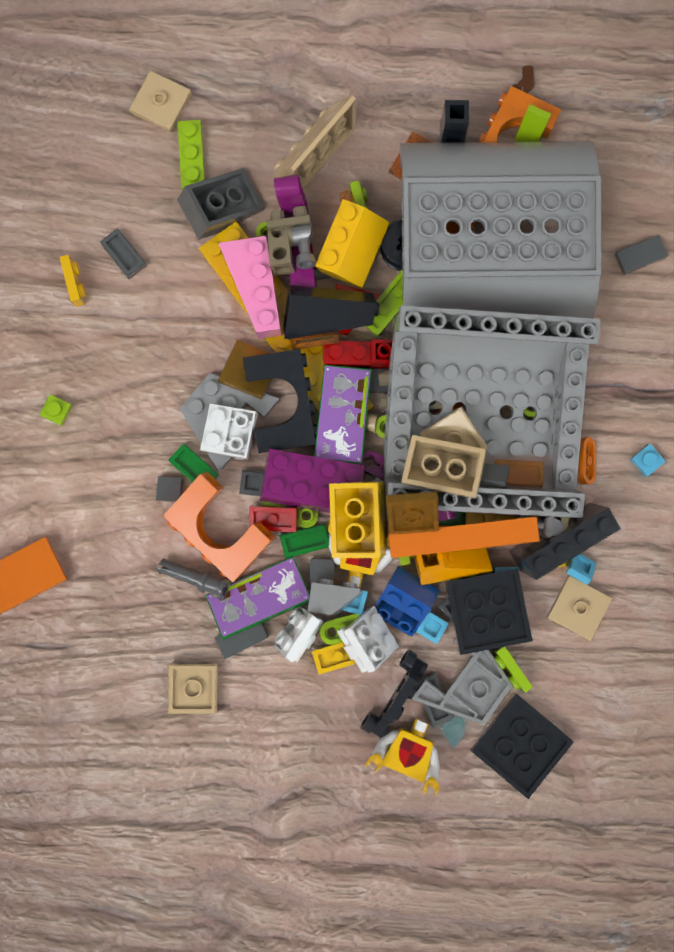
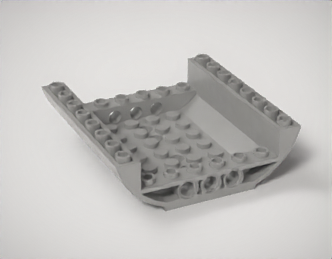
M591 142L400 143V167H402L403 306L593 319L601 275V176L597 155ZM551 220L557 224V231L555 233H548L545 230L544 225L546 221ZM453 221L459 225V232L457 234L447 232L446 224ZM475 221L481 222L484 226L483 233H473L470 227L471 223ZM522 221H529L532 224L533 230L531 233L526 234L521 231L520 223Z
M400 306L393 334L389 363L383 451L385 501L386 495L437 492L438 510L583 518L585 493L576 490L589 344H598L600 319ZM432 401H438L441 404V410L438 414L433 415L429 412L428 407ZM455 403H463L464 411L488 446L485 463L510 465L506 488L479 486L475 499L402 484L401 481L412 435L421 436L420 432L453 412L452 408ZM504 405L510 406L512 410L510 417L506 419L500 416V409ZM531 406L535 411V416L531 420H526L523 412L525 408Z

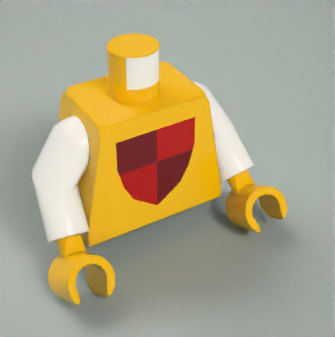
M329 520V522H328L329 549H330V552H331V555H332V551H331V521ZM389 537L386 538L387 555L381 558H333L334 562L340 565V569L349 571L347 582L355 583L357 587L361 588L363 574L373 576L374 573L381 572L392 561Z
M415 718L410 731L400 727L398 730H392L386 736L380 738L372 756L365 762L366 767L371 761L376 764L374 772H377L384 765L424 783L426 779L422 789L424 794H426L428 786L434 789V796L439 791L437 781L440 764L437 749L433 746L432 740L424 737L429 724Z

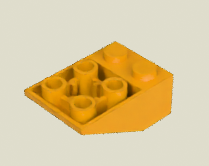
M486 548L414 556L421 585L492 572Z

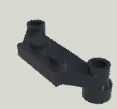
M408 649L401 658L399 666L405 669L406 673L379 717L369 712L364 718L360 729L368 734L372 732L379 738L386 736L390 729L389 725L392 724L394 719L398 720L404 711L403 705L407 698L411 699L417 690V686H415L418 682L417 679L425 673L428 664L417 658V654Z

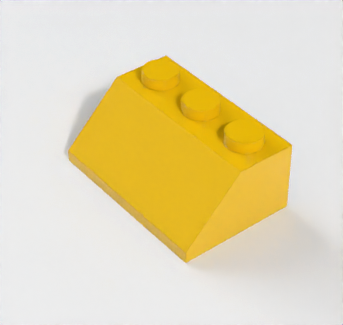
M343 199L316 262V268L323 274L363 289L390 222L363 206Z
M384 481L329 484L332 558H381L387 555Z

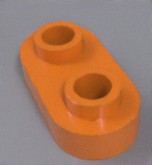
M583 437L580 442L577 482L580 485L593 484L596 478V445L591 437Z

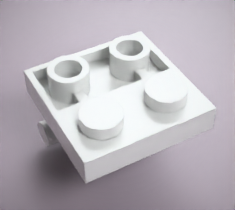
M210 404L200 450L235 457L238 460H248L258 413L256 411Z
M301 606L297 610L292 611L288 618L289 623L275 638L274 647L291 662H298L305 650L310 649L317 638L315 636L324 622Z
M375 606L366 609L347 628L343 626L337 630L345 644V651L351 660L354 659L362 673L376 671L399 647L381 615L377 613Z

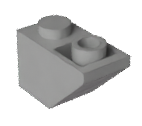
M319 579V583L312 582L308 612L337 615L363 594V590L357 589V584L343 582L342 586L333 585V580Z

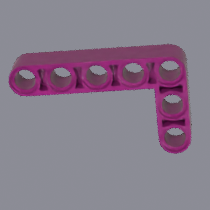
M299 175L274 178L276 197L281 210L285 213V218L294 217L293 209L299 206H305L309 215L307 200ZM312 243L310 244V253H311V254H313V246H312ZM291 247L295 273H290L291 285L317 288L316 275L314 276L313 271L315 266L310 269L297 268L296 257L300 254L299 247Z

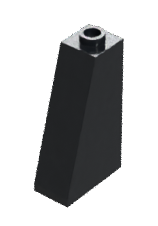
M289 285L283 322L284 339H294L373 325L374 316L377 317L379 314V302H376L374 293Z

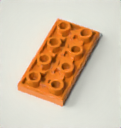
M47 537L0 560V615L68 580Z

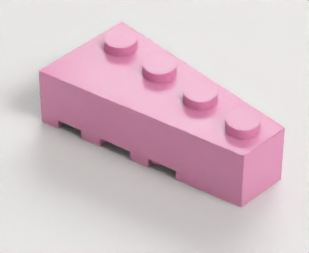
M266 236L219 243L258 339L281 336Z

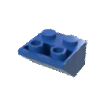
M398 566L374 606L385 622L412 637L431 610L440 590L430 584L421 585L419 577Z

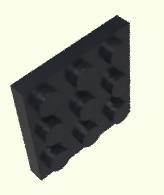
M518 569L445 582L460 655L533 641Z
M515 693L470 751L529 799L574 741Z

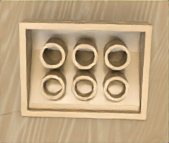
M353 95L335 101L329 108L325 107L322 110L316 124H311L306 129L304 138L300 142L297 141L293 144L289 151L290 154L286 159H281L276 164L275 178L298 174L303 189L308 185L355 130L356 98Z

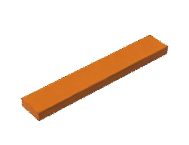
M537 517L439 527V531L391 535L388 533L391 558L540 541Z

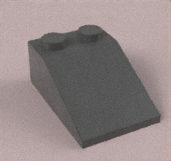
M244 168L187 185L177 199L198 240L218 234L234 222L239 223L265 209Z

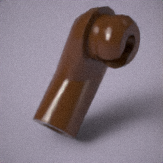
M532 65L522 67V79L518 84H513L512 86L529 93L534 87V67Z

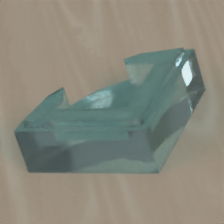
M457 716L440 726L453 749L464 736V719Z

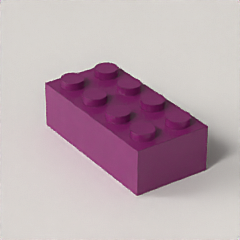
M269 449L266 456L259 501L330 513L329 484L363 482L365 466Z

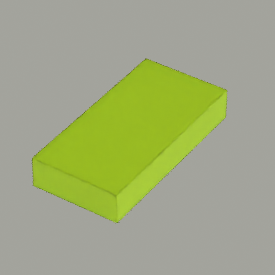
M530 104L514 141L539 142L551 113Z

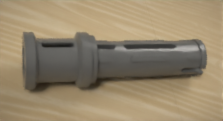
M164 558L158 564L164 566L157 568L158 573L197 586V589L202 593L207 591L217 595V598L221 600L228 593L230 580L227 578L220 579L214 577L208 571L200 573Z

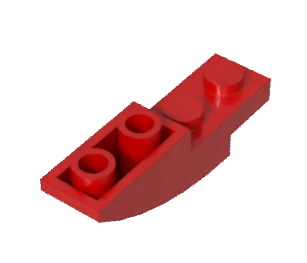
M372 339L371 342L323 340L322 366L332 365L366 369L389 368L392 340Z

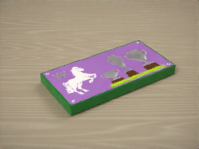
M324 365L314 457L362 465L371 369Z
M294 557L231 583L227 595L222 600L212 593L205 595L223 640L309 603L310 598Z

